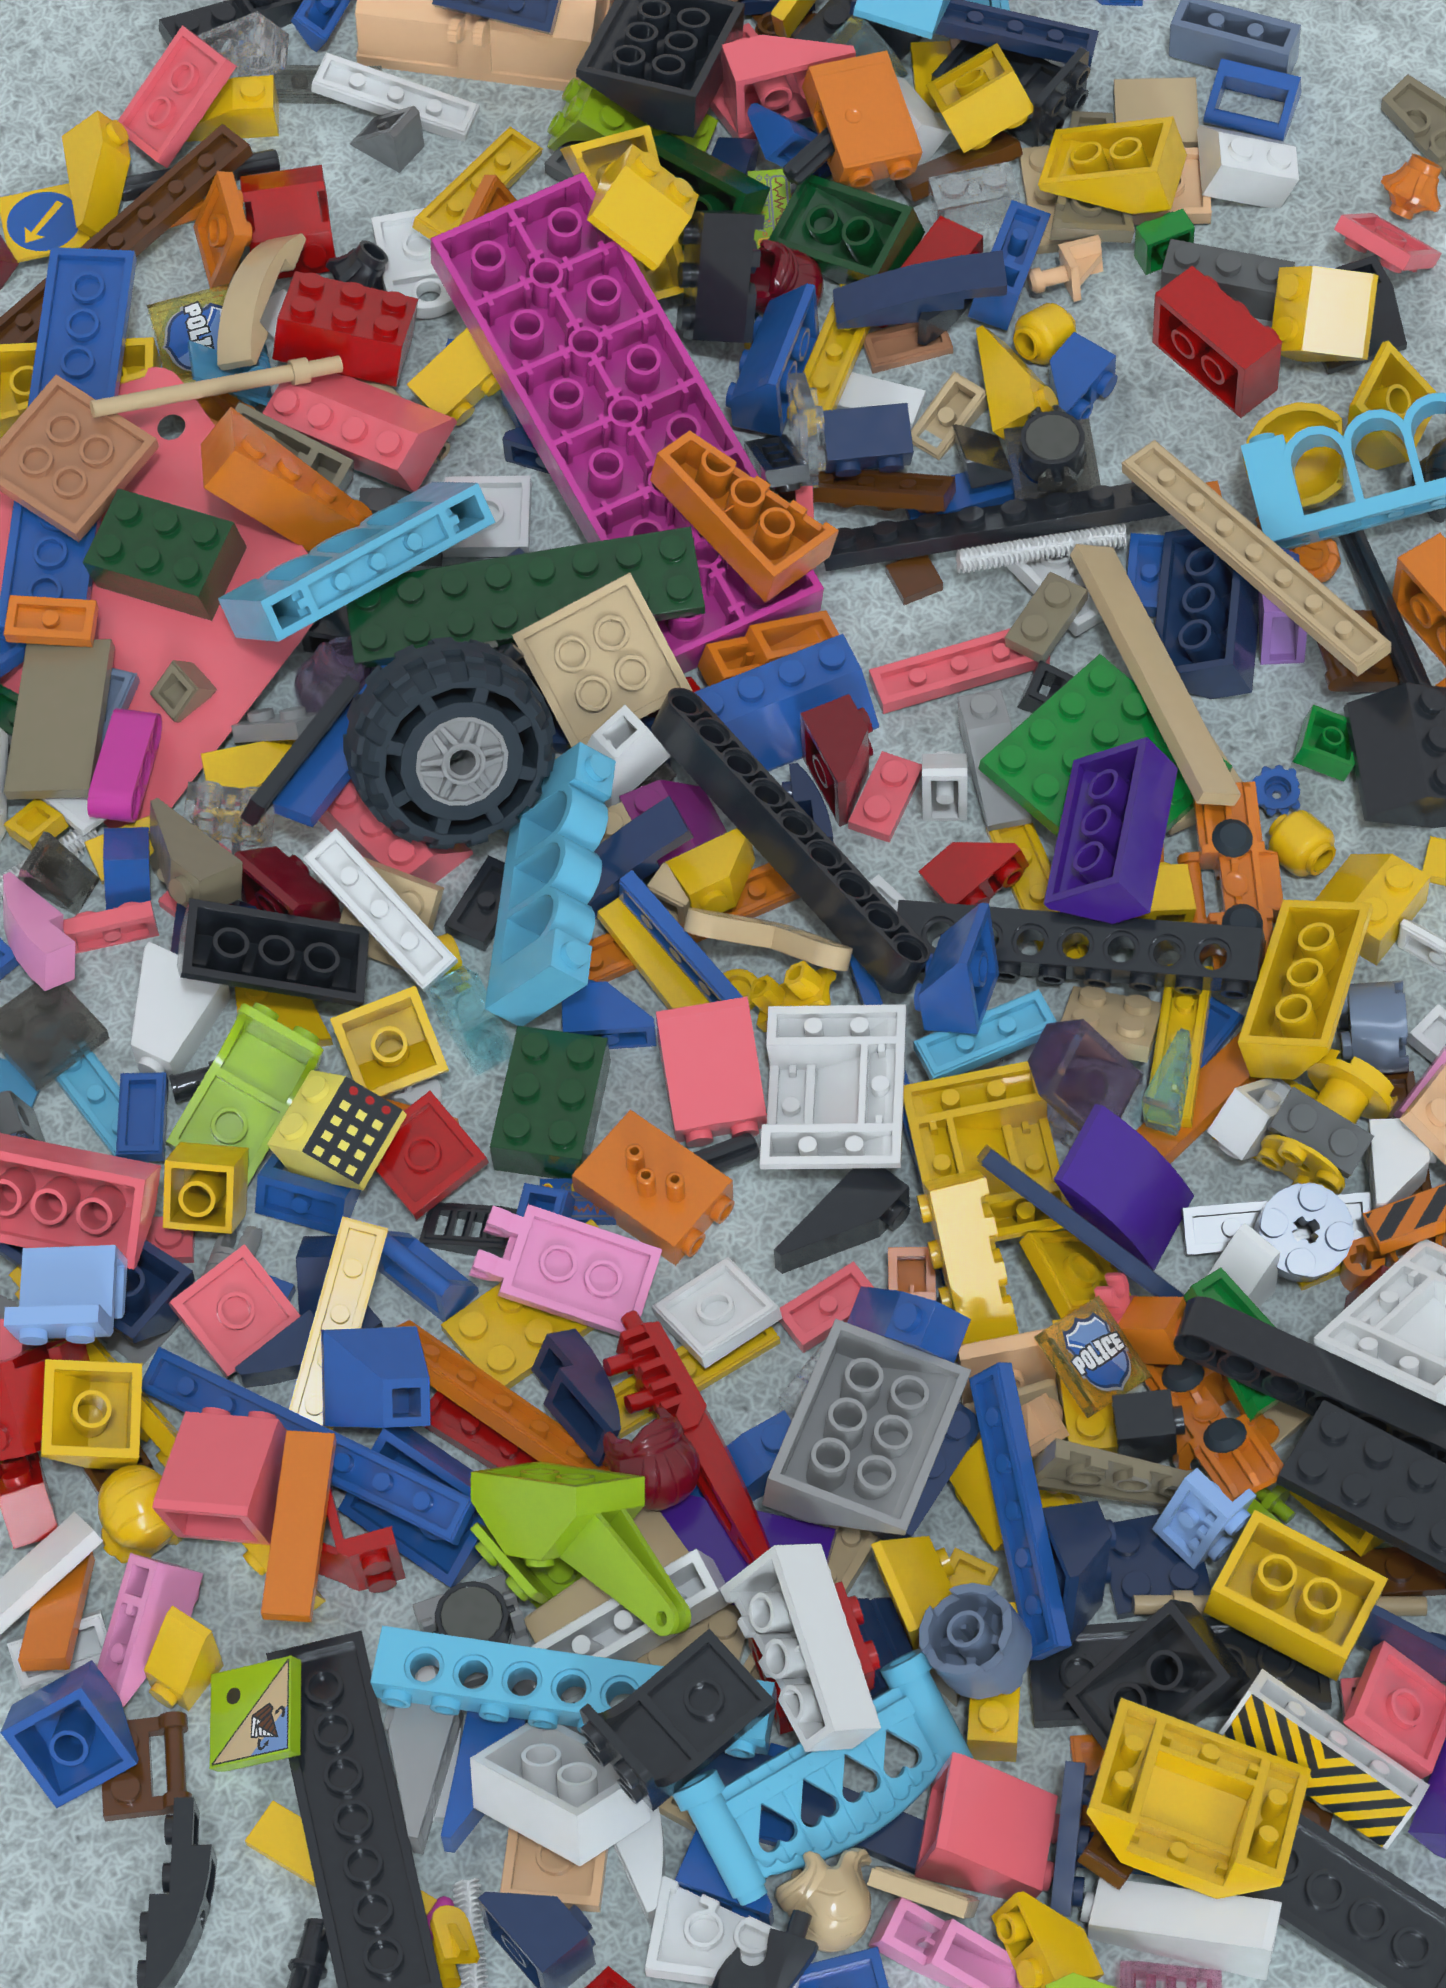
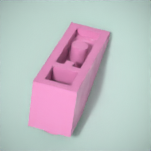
M130 1553L97 1665L119 1696L122 1707H125L147 1678L144 1672L145 1665L166 1613L172 1605L191 1617L194 1605L199 1597V1587L203 1573L177 1564Z

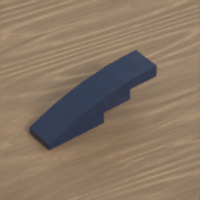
M1003 250L960 255L913 264L872 275L833 289L837 329L918 323L922 312L964 309V299L1007 295V279Z
M670 796L631 820L603 841L594 851L602 861V873L593 897L587 904L595 912V919L597 918L598 910L619 897L620 878L633 870L643 880L660 868L658 859L694 838Z

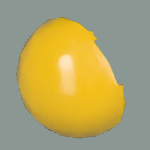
M1296 402L1277 407L1260 419L1248 436L1246 444L1249 443L1252 437L1263 433H1274L1275 436L1283 434L1287 444L1297 432L1312 426L1332 428L1344 436V426L1342 418L1336 412L1320 404ZM1325 446L1314 447L1306 451L1298 459L1295 467V479L1304 511L1327 504L1343 491L1347 482V466L1342 455L1335 449ZM1245 465V470H1246L1247 478H1248V480H1249L1248 473H1247V469H1246V465Z

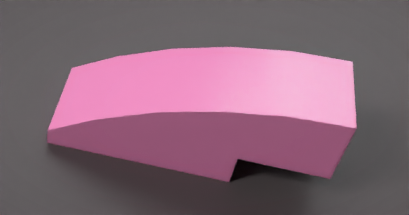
M13 873L4 874L3 925L8 944L16 960L29 977L44 991L74 980L75 941L63 932V914Z
M902 1897L888 1903L868 1944L871 1948L878 1947L879 1953L950 1988H1022L1006 1950L956 1920L944 1921L921 1906Z

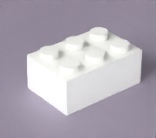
M526 1723L470 1758L473 1808L578 1866H582L651 1821L649 1806L643 1800L635 1804L624 1793L617 1783L620 1777L613 1766L608 1763L605 1767H602L585 1747L586 1738L563 1725L558 1724L556 1729L547 1730L536 1728Z

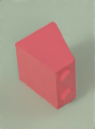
M748 996L656 1011L658 1045L675 1140L678 1143L686 1141L688 1147H701L712 1143L715 1136L732 1134V1138L745 1133H750L753 1137L757 1136L759 1129H762V1124H767V1113Z
M205 1407L201 1413L185 1411L155 1494L152 1508L177 1537L270 1545L286 1428L275 1415L263 1411H250L248 1416L231 1415L227 1410L215 1407Z
M952 1752L930 1787L914 1877L1007 1900L1015 1893L1022 1891L1036 1899L1042 1891L1047 1892L1053 1878L1054 1862L1047 1861L1050 1843L1056 1844L1060 1814L1055 1813L1058 1796L966 1755Z

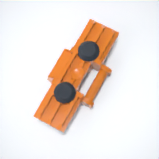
M1235 782L1241 793L1235 806L1197 804L1193 797L1199 851L1180 854L1177 857L1178 864H1188L1196 904V912L1192 923L1263 928L1266 940V955L1273 933L1272 920L1273 923H1276L1283 902L1278 852L1265 850V843L1262 840L1256 782ZM1212 869L1214 870L1216 880L1221 882L1223 907L1221 912L1209 913L1206 918L1201 870ZM1212 955L1213 970L1221 968L1227 959L1222 955Z
M1187 1358L1184 1359L1181 1365L1132 1364L1149 1391L1170 1389L1172 1405H1182L1185 1435H1176L1177 1454L1173 1455V1463L1176 1468L1186 1471L1192 1470L1190 1463L1196 1458L1211 1481L1216 1483L1232 1502L1249 1488L1256 1493L1277 1482L1278 1475L1284 1464L1270 1444L1278 1438L1280 1430L1272 1419H1266L1263 1414L1250 1422L1226 1376ZM1231 1401L1241 1416L1235 1419L1227 1418L1220 1406Z

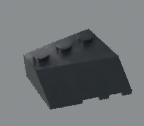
M694 210L692 218L678 237L680 245H684V262L679 263L677 272L678 285L680 288H684L683 305H679L677 309V326L679 330H683V338L698 341L752 343L757 292L755 284L750 283V275L755 273L757 267H760L761 251L757 249L754 234L755 229L763 230L765 215L736 210Z

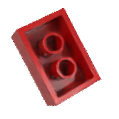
M1192 265L1155 293L1152 343L1238 417L1242 418L1278 390L1282 341L1278 334L1271 327L1264 326L1256 320L1243 303L1234 301L1223 292L1212 277L1204 276Z
M295 271L277 317L272 359L288 363V360L303 357L310 361L339 355L343 364V372L335 374L397 387L411 346L419 299L405 296L396 291L387 292L365 287L356 282H342L322 277L316 273Z

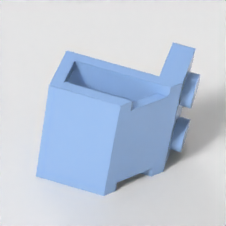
M116 1245L23 1248L19 1307H5L4 1327L20 1343L26 1345H44L48 1343V1339L65 1338L66 1341L71 1343L87 1344L94 1342L95 1337H110L113 1333L114 1319L122 1318L125 1314L128 1259Z

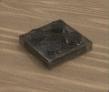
M34 983L0 1008V1052L36 1091L40 1090L109 1039L107 1029L65 984L44 991L37 983Z

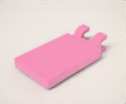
M529 1204L525 1210L524 1217L493 1206L483 1232L509 1238L503 1258L478 1249L469 1276L486 1281L502 1282L498 1293L500 1297L619 1336L620 1332L626 1331L621 1323V1317L624 1314L634 1310L638 1312L640 1317L642 1315L662 1249Z

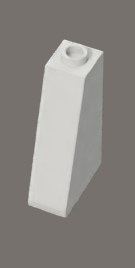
M1099 1877L1096 1893L1086 1892L1080 1921L1089 1923L1088 1939L1267 1981L1282 1902L1237 1895L1215 1899L1191 1889L1126 1881L1122 1888L1118 1890Z

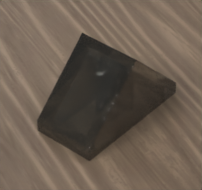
M45 831L22 865L18 878L37 894L74 915L80 912L100 880L52 834Z

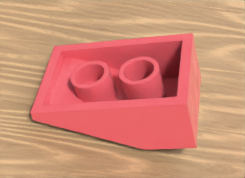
M769 35L740 38L733 42L722 44L724 100L737 134L740 135L754 131L747 114L748 108L753 103H758L793 121L812 117L802 89L808 67L856 57L854 46Z

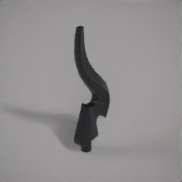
M793 1910L786 1932L770 1928L766 1957L759 1965L749 1966L743 1963L741 1960V1950L737 1947L718 1970L711 1988H793L815 1958L819 1948L817 1942L806 1939L812 1916L800 1910Z

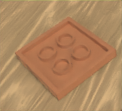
M55 375L0 439V491L77 542H80L110 506L117 490H123L156 452L159 445L155 437L119 414L93 418L90 401L95 399L63 378Z

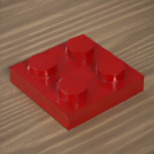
M428 1091L404 1110L407 1116L375 1169V1172L416 1221L489 1163L484 1153L431 1091Z

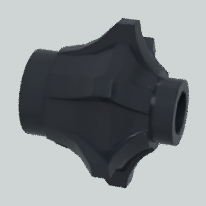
M362 240L357 248H353L347 254L340 257L329 258L326 262L325 267L332 273L334 280L356 282L365 287L385 291L382 277L385 271L384 266L389 259L379 246L370 241Z

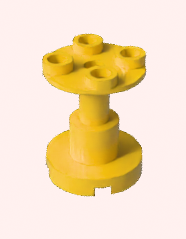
M1330 1049L1325 1057L1307 1070L1309 1079L1320 1092L1315 1100L1354 1124L1357 1123L1360 1116L1368 1119L1387 1118L1398 1101L1397 1096H1390L1394 1087L1380 1071L1355 1056L1350 1063L1336 1059L1340 1053L1339 1050ZM1276 1134L1267 1135L1262 1140V1148L1257 1155V1159L1267 1168L1280 1171L1292 1179V1185L1307 1184L1309 1182L1320 1184L1332 1190L1335 1194H1340L1345 1188V1179L1338 1168L1313 1148L1295 1139Z

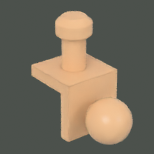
M1099 235L1074 241L1064 240L1062 244H1058L1060 266L1042 271L1040 267L1030 269L1027 276L1030 290L1038 294L1045 292V287L1064 283L1073 302L1082 300L1080 286L1089 275L1103 272L1102 248Z
M1046 1393L1021 1406L1031 1456L1034 1459L1055 1438L1062 1440L1069 1436L1062 1422L1063 1409L1060 1403L1048 1397ZM1046 1491L1047 1493H1050V1494H1056V1493H1058V1492H1053V1491Z

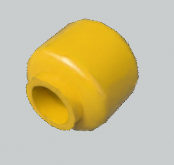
M1045 303L1018 318L1013 337L1015 348L1026 360L1034 364L1045 365L1049 363L1051 357L1072 333L1076 332V323L1072 315L1056 303Z
M1298 810L1289 815L1282 814L1270 826L1269 836L1271 837L1268 843V850L1278 852L1279 864L1293 875L1298 877L1319 875L1333 861L1336 854L1334 847L1335 836L1329 827L1310 812Z

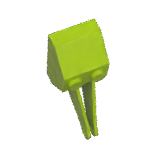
M541 1461L471 1472V1502L505 1555L525 1558V1565L530 1567L554 1566L555 1558H560V1560L565 1561L633 1613L659 1636L683 1633L689 1628L691 1612L688 1604L672 1583L633 1521L645 1506V1476Z

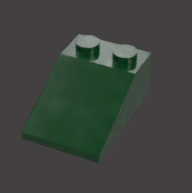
M811 175L801 185H797L768 240L782 243L789 248L809 255L820 267L822 275L839 284L847 285L872 275L901 268L920 243L925 231L914 208Z

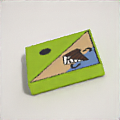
M287 1656L211 1674L209 1769L216 1772H226L300 1755V1659Z

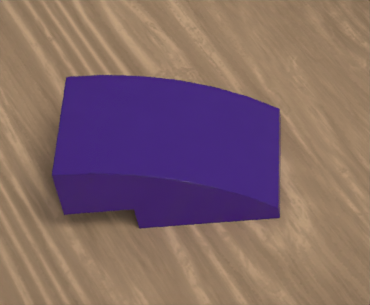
M1095 1104L1054 1177L1055 1183L1074 1211L1152 1270L1156 1269L1182 1220L1181 1209L1189 1207L1194 1198V1194L1182 1177L1155 1147L1124 1120L1105 1106Z

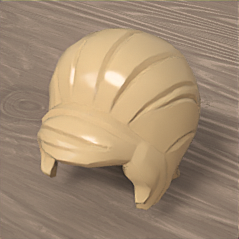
M856 1847L843 1851L837 1865L831 1867L826 1864L820 1854L811 1851L805 1852L803 1854L804 1870H794L791 1874V1879L778 1886L775 1893L777 1902L783 1911L787 1912L789 1917H791L793 1910H800L812 1916L806 1939L817 1942L819 1946L818 1951L831 1953L846 1950L864 1935L871 1919V1894L863 1879L861 1867L869 1866L872 1860L866 1850Z

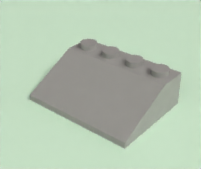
M835 1318L767 1478L762 1505L806 1522L905 1535L971 1374V1369Z

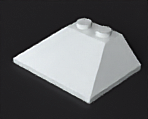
M906 1004L768 1006L766 1047L770 1070L767 1124H762L760 1169L901 1168L907 1022Z
M1427 1239L1418 1242L1314 1337V1345L1446 1406V1248Z

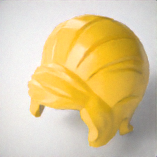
M127 1465L114 1471L102 1484L98 1494V1516L103 1526L101 1530L103 1548L107 1554L114 1556L123 1564L128 1562L130 1553L151 1558L153 1554L161 1550L166 1544L177 1545L183 1539V1537H177L152 1508L162 1476L152 1468L144 1465Z

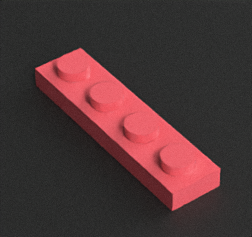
M1006 629L869 669V680L882 713L885 714L1033 671L1039 662L1006 647L1005 636L1010 630ZM1050 656L1046 660L1048 664H1050Z

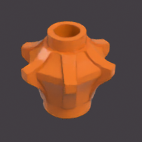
M1412 153L1409 161L1405 162L1399 170L1383 176L1381 180L1392 201L1389 209L1409 220H1412L1415 213L1418 214L1423 211L1438 212L1441 205L1438 199L1437 187L1439 183L1438 176L1442 167L1425 157Z

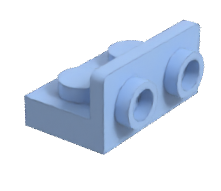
M1196 1468L1184 1478L1152 1530L1193 1569L1197 1568L1208 1557L1216 1562L1235 1542L1231 1537L1238 1533L1249 1521L1251 1514L1247 1509L1255 1499L1256 1494L1249 1488L1232 1502L1216 1483L1210 1481Z

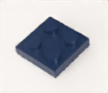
M1161 1514L1113 1522L1116 1532V1546L1114 1549H1110L1109 1553L1111 1566V1582L1109 1587L1117 1620L1141 1616L1133 1615V1595H1171L1172 1590H1192L1194 1595H1210L1211 1585L1205 1561L1193 1569L1152 1530Z

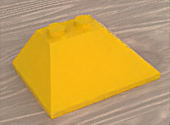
M1037 1059L904 1085L903 1104L921 1182L978 1169L986 1177L989 1194L984 1195L985 1201L989 1202L995 1217L998 1232L997 1239H994L995 1242L1022 1237L1028 1232H1048L1064 1228L977 1161V1156L987 1144L1072 1208L1054 1181L1060 1166L1047 1117V1097Z
M1121 1698L1086 1813L1120 1863L1212 1898L1220 1899L1280 1887L1282 1885L1311 1769Z

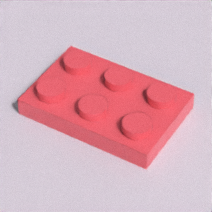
M182 25L118 121L125 127L131 142L156 162L168 168L237 66Z

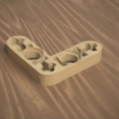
M688 908L683 928L685 932L706 938L771 948L808 963L838 971H848L853 950L849 946L787 924L697 908Z

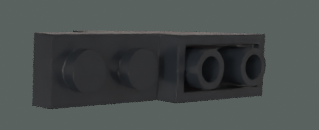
M227 0L159 19V32L169 46L183 25L223 55L291 24V19L303 0Z
M194 1797L174 1798L173 1815L165 1816V1844L172 1845L171 1862L163 1863L162 1889L163 1893L169 1894H149V1909L140 1913L141 1942H147L146 1960H139L137 1964L138 1988H175L194 1955L210 1912L215 1888L217 1857L212 1844L198 1845L200 1811Z

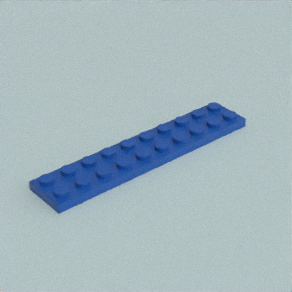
M51 247L28 406L55 375L63 378L95 400L118 396L137 263L135 251ZM14 501L0 594V632H4L10 595L90 600L93 579L84 566L83 560L101 525L102 516L80 542H77Z

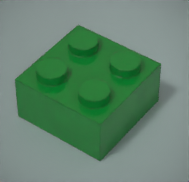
M1183 208L1175 212H1168L1164 216L1151 221H1145L1136 226L1134 257L1145 275L1163 268L1170 239L1194 243L1195 227Z
M1312 705L1303 720L1292 762L1344 782L1355 764L1353 751L1351 752L1346 717Z

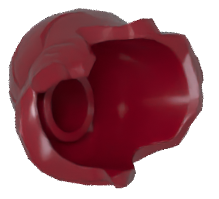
M763 239L759 245L761 251L760 267H757L755 273L750 275V283L755 284L757 292L755 312L763 317L770 300L806 283L815 285L818 306L823 296L824 281L820 267L809 255L789 248L782 243Z
M664 1407L655 1409L660 1418L644 1426L632 1441L618 1439L610 1431L604 1434L603 1439L605 1456L602 1464L605 1467L608 1466L611 1472L645 1476V1506L642 1509L649 1511L664 1510L681 1503L692 1493L700 1477V1459L695 1447L682 1434V1428L678 1420Z

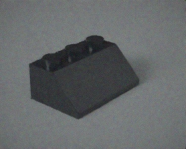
M1404 683L1346 703L1343 709L1347 720L1346 725L1351 752H1353L1355 762L1354 768L1364 821L1429 828L1446 827V687Z

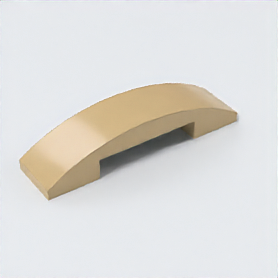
M302 233L269 239L260 243L245 257L235 272L225 296L219 322L217 365L222 371L257 364L269 334L260 323L261 317L279 273L294 270L306 241Z

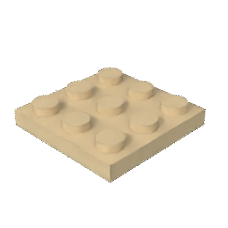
M631 573L616 579L512 635L518 648L523 652L527 665L571 747L579 742L587 745L591 735L624 705L641 719L661 708L669 690L685 688L693 691Z

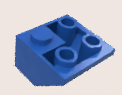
M417 1326L321 1330L323 1426L369 1428L431 1426L430 1377Z

